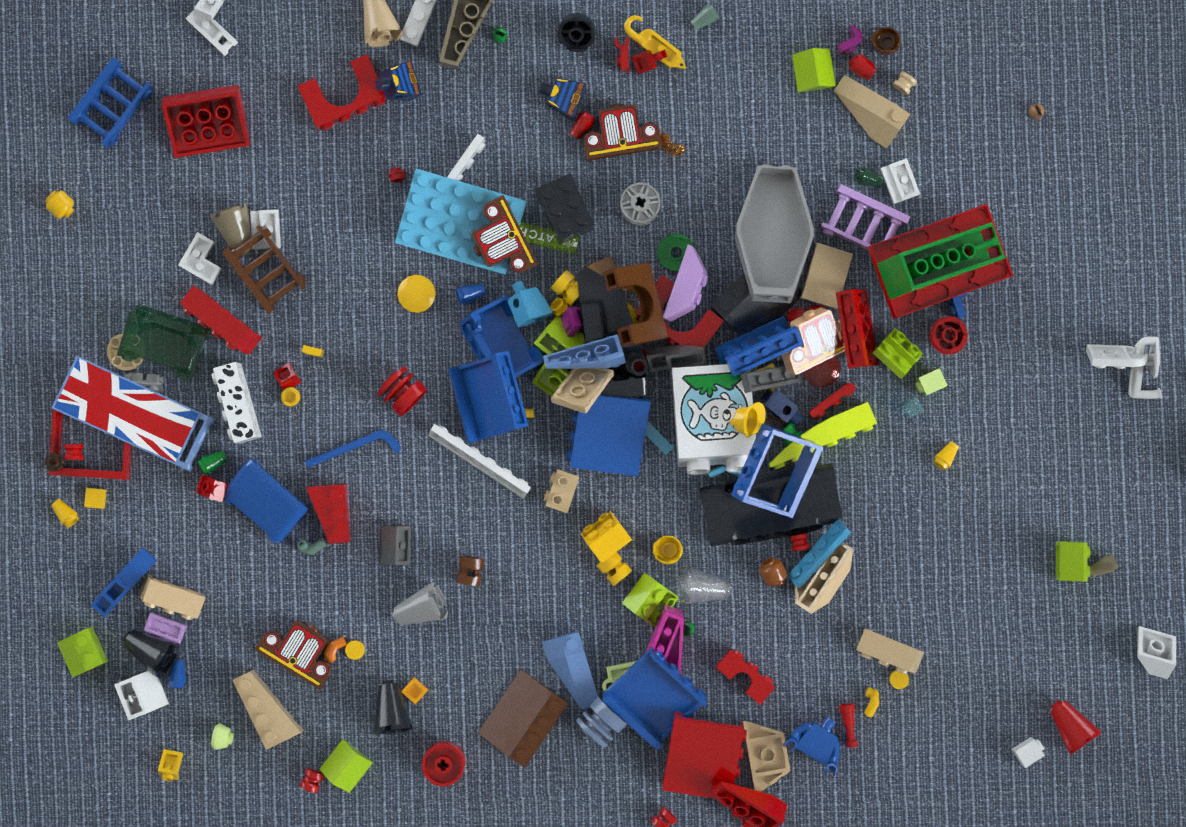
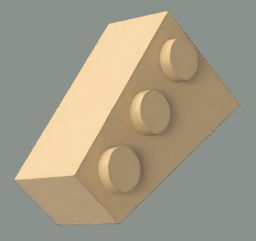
M864 629L856 649L861 652L860 656L870 660L872 657L879 659V664L887 667L890 664L897 667L896 671L906 675L907 672H917L924 654L921 650L868 629Z

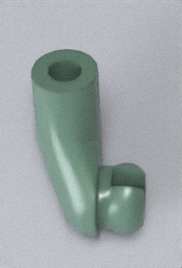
M322 538L315 543L300 540L297 543L298 550L308 555H314L327 546Z

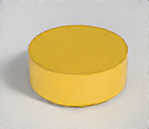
M358 640L349 642L345 648L346 655L352 660L360 659L365 653L364 644Z
M894 670L889 676V682L894 688L903 689L909 683V676Z

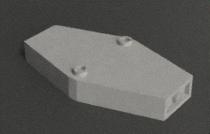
M770 164L758 165L736 225L735 241L752 301L791 303L813 241L814 227L797 168L788 165L781 167Z

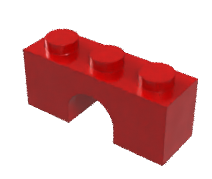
M729 649L715 667L730 680L737 673H747L750 677V684L744 691L761 705L774 690L775 686L772 685L774 681L766 674L764 676L757 672L759 668L751 661L746 663L743 660L744 655L737 649L734 651Z

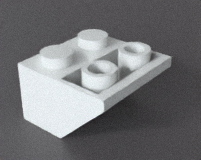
M149 671L114 684L128 721L169 704L159 677H155Z

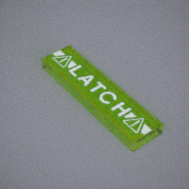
M520 222L519 227L528 244L576 255L580 236L559 245L552 229Z

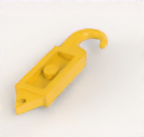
M634 15L625 21L624 29L626 34L646 51L650 49L652 54L665 49L668 57L659 60L669 69H686L681 56L682 52L655 31L645 29L638 34L631 29V22L634 20L643 21L642 17Z

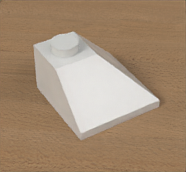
M1139 626L1137 657L1150 675L1165 679L1169 678L1176 666V636Z

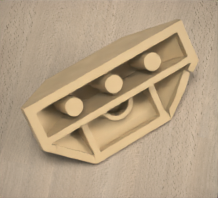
M842 542L800 589L795 586V604L810 614L828 604L850 571L853 548Z

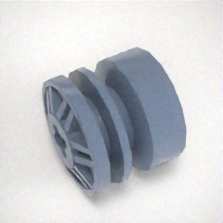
M598 696L590 704L594 714L591 715L584 711L583 715L587 721L578 717L576 722L593 742L606 748L608 743L603 737L605 736L612 741L614 738L609 731L612 729L620 733L627 723Z

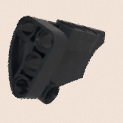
M584 266L576 275L584 342L586 344L618 335L617 329L632 325L633 321L623 289L607 291L604 276ZM635 345L622 348L626 363L618 367L607 368L613 370L614 376L601 394L619 397L649 394L648 364L645 361L641 346ZM641 361L643 366L638 370L634 369V363Z

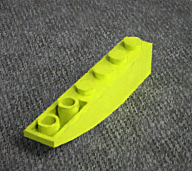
M866 402L826 419L799 437L811 440L820 446L827 445L829 448L838 444V439L844 437L845 440L855 437V432L862 430L865 433L874 429L873 425L877 424L869 403ZM793 442L786 446L768 463V467H774L776 470L785 466L784 462L790 459L792 463L797 461L804 445Z

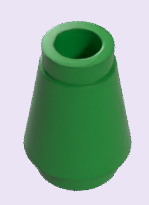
M222 450L201 457V460L197 462L205 475L207 473L211 474L228 460Z

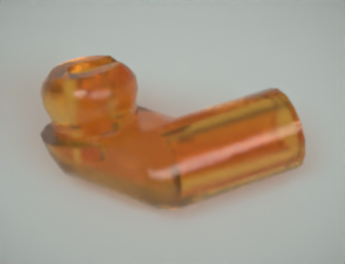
M669 133L660 135L667 153L674 156H680L685 153L684 145L673 143Z

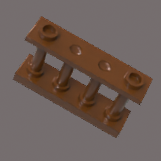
M259 224L256 227L259 230L257 234L236 249H231L228 246L222 253L265 311L270 314L275 310L273 306L276 304L275 301L297 285L302 290L306 288V279L301 272L296 273L270 238L272 233L267 226L262 227ZM265 238L271 248L249 264L245 263L243 265L239 260L240 255ZM276 254L282 261V264L261 279L254 280L250 275L252 270ZM288 269L294 279L272 295L268 294L266 296L262 291L264 289L263 286Z

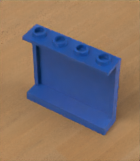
M509 351L495 353L489 357L448 369L468 443L529 426Z
M600 394L586 414L579 411L577 413L573 412L572 424H575L574 431H570L569 442L572 445L571 450L568 449L566 454V461H569V466L571 468L638 476L651 404L648 397L634 399Z
M651 647L603 692L602 701L658 751L663 746V740L671 734L675 711L682 712V716L688 718L701 705L707 706V696L700 688L696 689L693 686V682L689 677H683L676 665L673 663L669 664L662 652L659 650L655 651Z

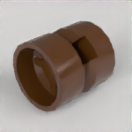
M460 556L458 566L461 570L457 572L456 583L480 586L482 575L479 572L483 570L484 559ZM467 571H473L472 575H467Z

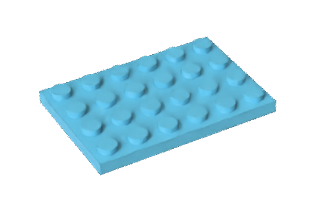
M415 169L395 243L506 275L509 258L491 267H487L481 256L477 257L473 249L475 244L470 233L490 223V220L484 218L482 207L487 202L501 195L505 196L520 226L526 201Z

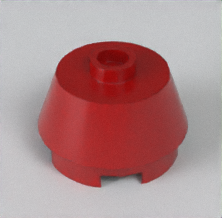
M946 316L934 322L930 329L929 337L932 346L938 352L951 355L958 353L964 348L967 343L968 332L961 320Z

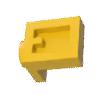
M163 750L158 768V774L161 779L165 781L179 779L178 772L183 758L182 752Z

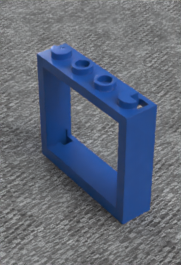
M762 423L731 495L744 503L793 518L824 447L811 440ZM774 435L804 445L779 504L748 495Z

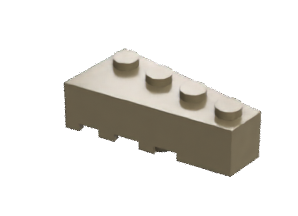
M454 0L438 65L457 69L493 0Z

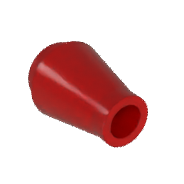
M583 110L581 114H578L570 134L580 139L595 124L593 122L596 118Z

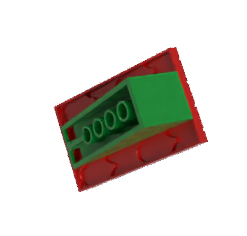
M988 204L867 247L893 319L1013 276Z

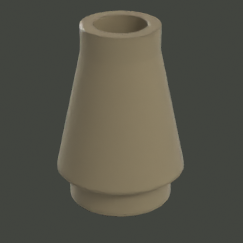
M1106 554L1090 566V572L1094 578L1099 575L1115 572V569L1119 567L1113 555L1107 556Z

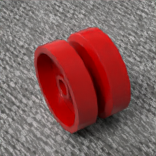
M436 742L430 746L423 757V774L434 785L450 786L457 782L464 772L466 764L465 754L453 742ZM442 760H445V763L448 764V765H447V766H443V765L441 764V761H442Z

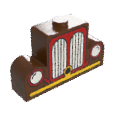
M614 104L609 109L599 110L598 118L601 135L597 132H590L584 138L586 161L662 149L658 126L648 122L640 128L635 105L622 106V104Z
M501 195L484 204L482 214L485 219L490 220V223L470 233L475 244L473 249L477 257L481 256L487 267H491L509 258L508 267L510 270L518 273L538 265L505 196Z
M300 620L295 621L284 639L279 631H268L262 636L254 649L319 690L324 687L332 673V666L329 662L318 660L329 642V638L318 632L320 629L311 623L308 626Z

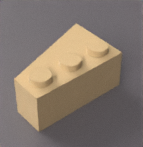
M147 573L139 592V597L144 602V605L155 608V606L162 607V611L169 614L174 612L180 613L181 617L192 620V617L198 619L206 598L199 592L170 584L166 580L161 581L152 578V575Z

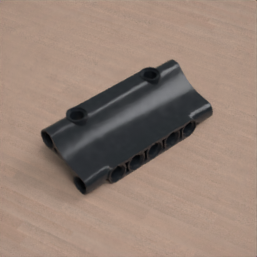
M832 463L815 466L793 518L744 503L733 497L731 493H727V489L734 488L738 478L727 479L722 484L700 488L711 547L728 543L737 546L808 533L822 529L823 525L834 524L838 519L843 522ZM794 467L757 474L748 495L779 504Z

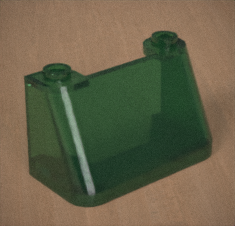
M136 305L129 312L117 355L121 356L125 361L131 362L142 358L173 368L178 378L191 380L204 348L209 328H204L198 323L144 305Z

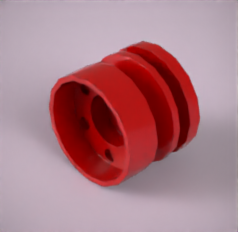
M405 366L392 373L377 392L380 398L388 393L383 400L385 403L392 399L395 400L391 409L399 417L407 413L428 390L419 380L412 385L409 383L414 376L412 373L405 378L403 377L408 371Z

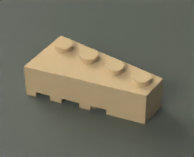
M254 670L233 679L266 750L304 731Z

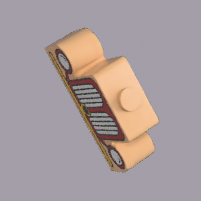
M824 308L809 310L803 313L804 316L790 322L791 327H797L803 345L782 354L787 372L797 375L845 351L840 320L834 321L830 310Z

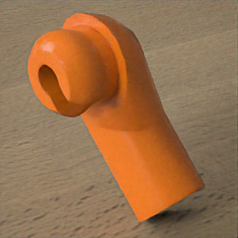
M345 637L328 643L324 651V658L327 662H334L337 649L347 645Z

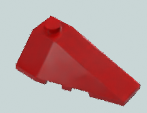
M723 781L710 791L723 806L729 807L732 810L731 814L742 821L743 827H778L784 823L788 804L771 794Z

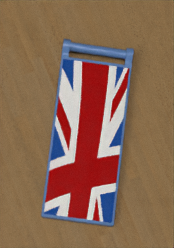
M76 356L52 405L54 410L190 472L201 444L211 424L213 425L215 419L79 356ZM198 419L204 420L185 462L180 461L179 459Z

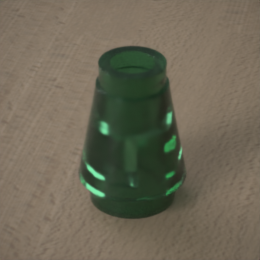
M858 167L854 174V182H857L858 185L880 188L884 179L883 176L866 167Z

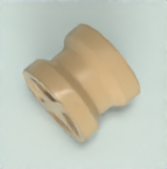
M902 71L899 75L900 78L895 80L892 85L902 94L908 95L910 88L915 86L917 81Z

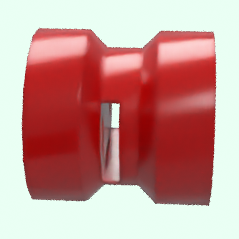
M306 768L305 778L301 781L300 787L309 792L317 793L319 790L318 784L322 781L324 774L318 770Z
M666 807L660 810L658 816H654L651 819L655 827H669L677 821V818Z

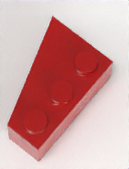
M347 484L306 487L329 544L351 542Z

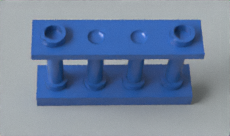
M112 57L67 118L77 126L79 123L87 125L104 138L101 144L107 148L117 142L118 134L142 102L150 98L154 88L148 82L142 86L124 73L121 68L123 64L114 57ZM114 77H118L138 92L132 102L110 86V82ZM102 93H108L127 107L121 117L99 102L98 98ZM91 108H96L116 123L110 132L87 117V113Z
M782 316L714 349L720 364L724 365L727 363L730 373L734 377L802 346L803 342L797 327L788 328L786 320Z

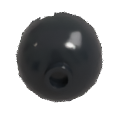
M570 13L559 24L558 40L569 51L583 52L594 43L596 36L595 24L589 16L583 13Z

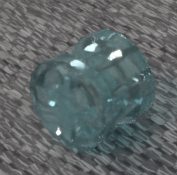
M916 396L911 397V400L908 402L904 401L901 403L909 419L914 418L916 414L924 413L923 407Z

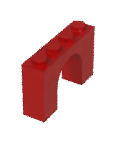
M367 54L350 62L359 81V93L356 99L349 105L334 106L327 102L315 78L298 85L299 91L318 130H329L333 127L332 124L337 122L344 123L351 119L350 116L356 113L361 115L368 111L367 108L371 106L379 107L387 100L384 91H378L375 87V81L379 78Z
M664 275L655 284L662 314L663 307L670 298L674 283ZM641 304L635 311L638 314L637 320L641 318ZM708 309L696 327L687 332L674 331L665 323L668 334L666 341L672 346L685 345L704 348L724 320Z

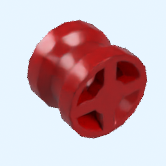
M64 444V449L66 450L64 460H84L82 455L83 444Z
M808 533L789 536L793 544L791 547L792 551L811 548L807 541Z

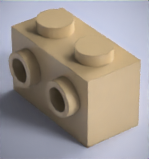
M557 470V473L553 472L549 482L553 484L551 491H546L543 500L547 502L546 506L568 513L579 476Z

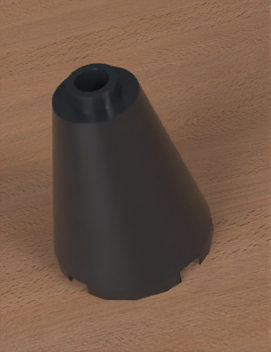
M137 630L128 631L123 638L124 647L155 677H161L159 675L161 672L166 673L169 670L173 660L177 657L174 653L175 648L179 650L178 644L173 641Z
M394 680L383 681L382 685L378 688L374 734H392L396 731L404 732L411 730L412 723L398 684L394 683Z

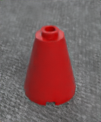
M1058 700L1051 705L1052 710L1050 713L1070 755L1101 734L1100 729L1066 700L1064 702Z

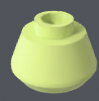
M221 723L215 725L211 746L215 750L227 748L229 744L232 745L234 733H231V729Z

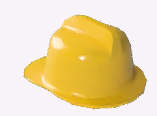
M756 402L748 407L738 408L729 424L734 426L736 432L744 434L747 438L758 433L762 423L764 424L765 408L763 404Z

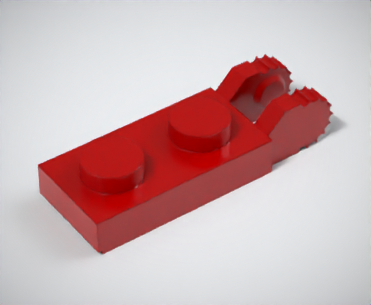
M853 383L844 384L808 411V416L811 419L815 417L817 419L821 418L827 413L825 409L829 406H832V408L842 402L840 399L842 396L848 397L854 393L856 386Z

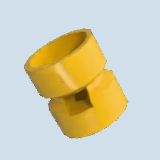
M566 270L552 285L551 289L558 295H563V300L572 306L579 298L578 283L575 281V276Z
M618 552L596 565L602 574H607V580L612 586H615L632 571L626 562H621L622 557Z

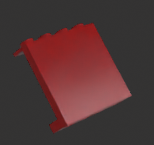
M675 711L662 790L716 799L710 791L717 784L723 781L737 785L734 781L735 777H739L740 774L738 760H742L744 748H741L742 741H746L747 730H744V723L741 722L740 726L687 718L682 716V712Z

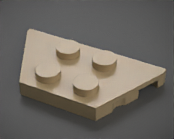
M742 721L744 723V730H747L746 745L754 790L762 792L768 786L777 782L779 778L790 772L786 746L783 747L785 742L784 732L752 722Z

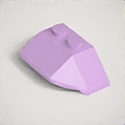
M688 245L663 316L664 319L670 322L695 309L696 305H699L702 294H700L702 287H705L708 280L707 271L696 249L691 245Z

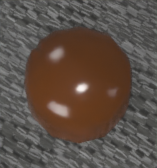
M881 27L872 34V46L880 55L888 56L894 54L900 48L901 37L898 31L892 27Z

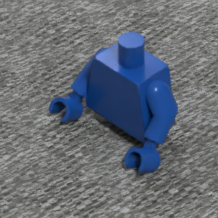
M826 716L821 726L813 721L812 723H805L795 728L789 740L783 743V747L790 744L791 750L789 752L797 748L824 766L828 763L824 774H827L828 770H832V777H834L838 772L837 764L840 756V747L837 740L838 737L831 732L836 724L831 718Z

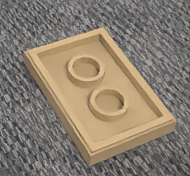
M816 243L800 298L837 309L835 292L843 291L853 254Z
M607 368L572 369L551 397L552 403L586 414L614 376L613 370Z

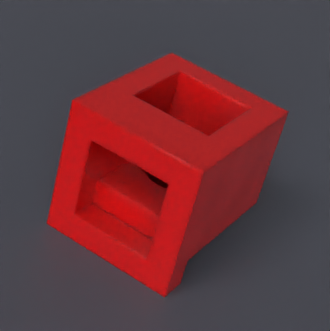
M201 475L195 493L222 502L228 484L218 479Z

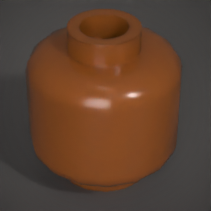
M773 557L763 561L759 569L762 579L768 586L779 587L783 585L788 575L781 560L774 559Z

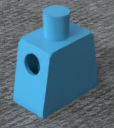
M522 281L512 285L515 294L508 299V303L518 328L542 322L553 313L538 288L526 289Z

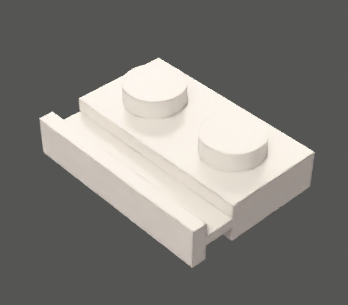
M907 158L880 168L893 205L920 195Z
M279 210L250 211L252 237L259 232L256 228L257 225L261 224L262 227L266 225L272 233L270 238L280 249ZM265 238L252 246L253 250L271 248Z

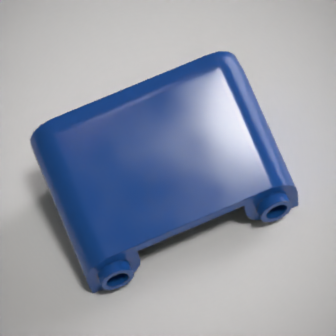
M505 295L470 313L460 322V329L478 360L495 353L509 351L515 377L518 378L544 362V354L537 347H529L511 316L512 311L508 303L509 297Z
M249 458L227 486L223 500L230 506L234 504L267 533L266 537L274 544L276 541L282 543L310 511L311 507L305 502L298 500L297 496L288 491L265 468H261V464L256 459Z

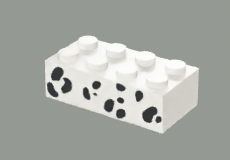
M233 362L213 368L212 379L219 388L217 397L224 406L222 415L224 421H228L230 429H227L229 439L233 440L234 443L240 444L261 438L262 435L242 364Z

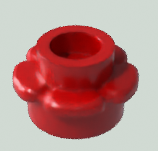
M400 167L390 170L388 178H390L391 183L401 182L406 179V171L401 170Z

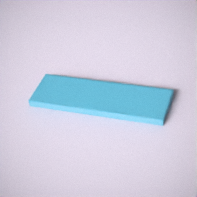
M650 422L647 423L645 435L667 455L674 447Z

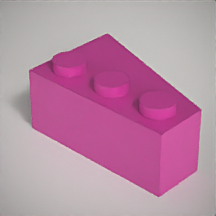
M665 604L646 652L651 647L655 651L659 650L666 658L665 660L669 664L673 663L677 666L681 674L683 611Z

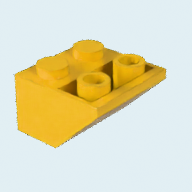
M611 511L602 514L598 521L586 526L583 532L580 533L601 563L632 541Z

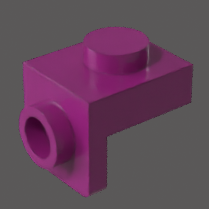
M855 25L849 28L852 38L837 46L839 55L843 53L846 55L856 51L855 47L863 42L862 32L859 28L856 29Z
M568 307L561 317L567 337H574L582 326L580 307Z

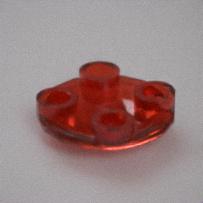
M834 356L803 371L804 376L814 386H829L840 375V361L837 356Z

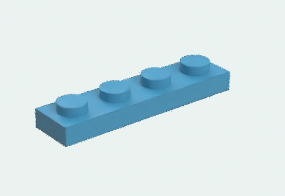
M838 519L787 575L799 589L851 533L841 520Z

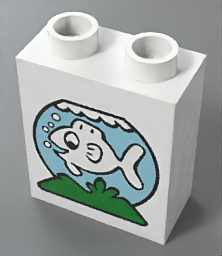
M727 364L672 368L671 382L678 467H687V474L691 475L709 473L710 465L726 464V471L741 472L756 439V434L747 438L744 434L736 432L734 426L729 424L738 408L748 407L753 404L752 392H744L741 374L733 377Z

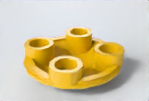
M422 275L408 276L398 287L399 302L410 312L420 313L431 307L435 300L436 291L434 285L428 278Z

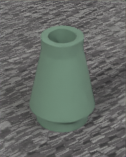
M710 4L708 7L705 6L690 22L697 31L704 26L716 22L719 15Z

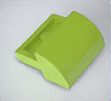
M896 328L880 342L873 352L900 379L907 374L923 354L916 345L912 344Z

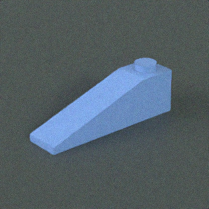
M618 335L543 356L546 369L610 368L626 363Z
M579 631L542 641L547 661L581 710L591 708L590 704L598 695Z

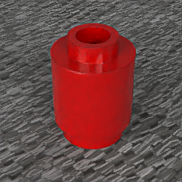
M861 53L858 56L854 54L848 62L850 64L848 69L861 79L865 78L867 81L877 70L874 67L875 64Z

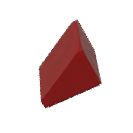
M289 362L273 372L283 390L295 387L301 383Z

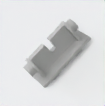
M129 372V374H125V378L157 393H164L162 384H164L165 378L161 374H147L146 380H143V373Z

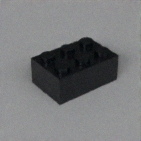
M571 174L535 189V195L559 245L594 230L595 224Z

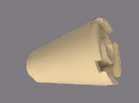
M363 0L365 43H369L370 47H383L389 45V41L393 39L395 42L402 37V30L386 1Z

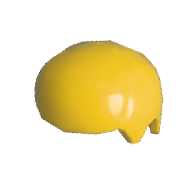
M662 536L653 544V554L656 560L662 564H673L682 556L683 546L674 536Z

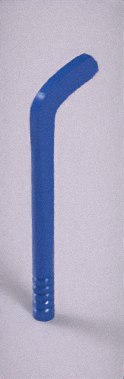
M379 430L305 460L307 467H311L378 439H384L396 453L401 450V447L390 433L385 430Z

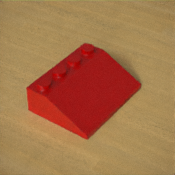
M239 85L163 97L161 105L174 158L250 146Z

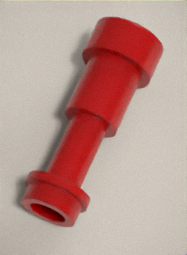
M854 703L839 705L840 714H842L843 726L846 727V747H857L858 740H855L853 728L855 725Z

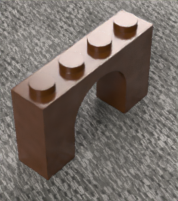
M650 262L618 267L603 272L607 291L628 289L638 297L642 308L641 318L637 324L617 329L621 347L625 348L668 338Z

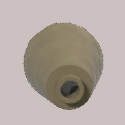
M246 202L241 203L242 207L236 204L216 212L217 216L213 213L210 214L211 220L231 249H236L251 238ZM252 247L244 253H242L240 256L244 257L246 255L251 254L250 250H252Z

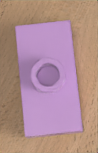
M150 612L143 631L180 644L187 625Z

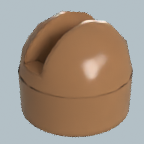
M1038 103L1033 104L1028 110L1029 116L1035 120L1040 119L1045 112L1044 107ZM1035 106H1037L1041 115H1038Z

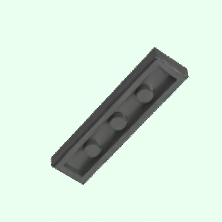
M785 366L741 374L745 393L802 382L800 373L797 375L787 372Z

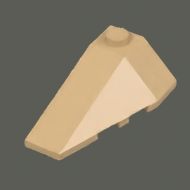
M846 75L843 76L834 89V93L845 107L849 109L856 118L855 120L866 131L869 138L887 149L910 116V113Z

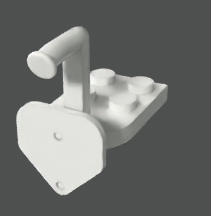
M1143 337L1135 347L1087 344L1086 353L1092 366L1097 368L1114 366L1117 369L1131 367L1128 387L1130 397L1162 399L1160 388L1157 390H1141L1144 366L1149 367L1153 378L1158 376L1160 365L1159 337ZM1145 345H1150L1149 353L1145 351Z

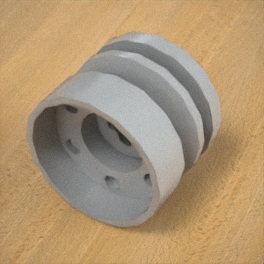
M639 182L627 187L620 201L621 215L626 222L633 226H645L654 221L659 213L661 203L658 192L647 183ZM637 199L645 201L643 208L636 206Z

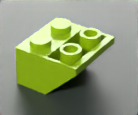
M557 316L537 338L534 345L549 355L583 345L585 342L584 335L579 331L574 337H567L562 325L561 316Z
M1056 541V580L1087 582V577H1090V566H1087V558H1090V547L1087 546L1086 542Z
M644 572L622 604L640 618L656 627L664 605L673 607L679 597Z

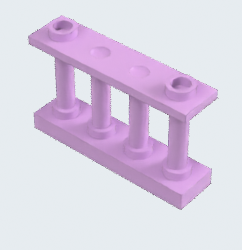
M840 184L836 191L840 199L829 223L822 222L819 228L823 229L822 232L828 236L833 237L834 234L868 250L867 247L871 245L869 243L881 218L885 216L891 219L890 222L892 224L884 240L894 237L899 226H905L908 223L910 216ZM851 200L857 203V208L846 231L843 232L835 228L846 202ZM868 208L874 211V217L863 240H860L852 235L863 211Z

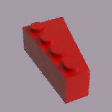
M194 285L180 302L185 307L183 311L190 317L195 315L199 318L197 322L204 328L209 326L212 329L211 333L218 339L224 338L226 340L225 345L232 350L237 348L249 355L263 338Z

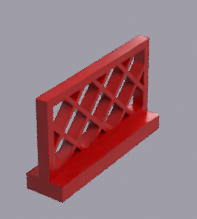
M850 289L835 292L848 369L879 365L878 358L873 354L876 343L867 289Z

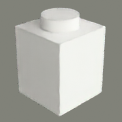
M1032 737L1012 749L1020 764L1025 768L1045 756L1042 752L1044 747L1038 739L1035 741Z

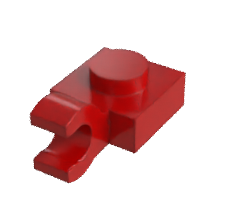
M615 38V47L620 51V56H617V67H621V73L629 72L628 38H625L626 43L624 45H619L618 38Z
M649 49L631 58L638 75L657 68L655 62L668 56L665 49L655 54H652Z

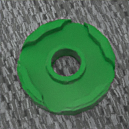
M672 234L665 237L657 249V257L660 264L666 270L679 272L687 246L691 245L694 247L691 240L681 234ZM679 248L682 252L681 257L673 258L671 250Z

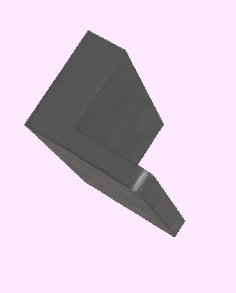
M382 526L381 564L410 565L411 526Z

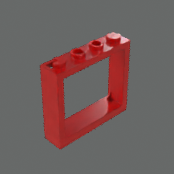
M54 409L50 454L57 453L60 455L63 413ZM124 442L122 471L62 468L60 471H49V475L130 480L132 445Z

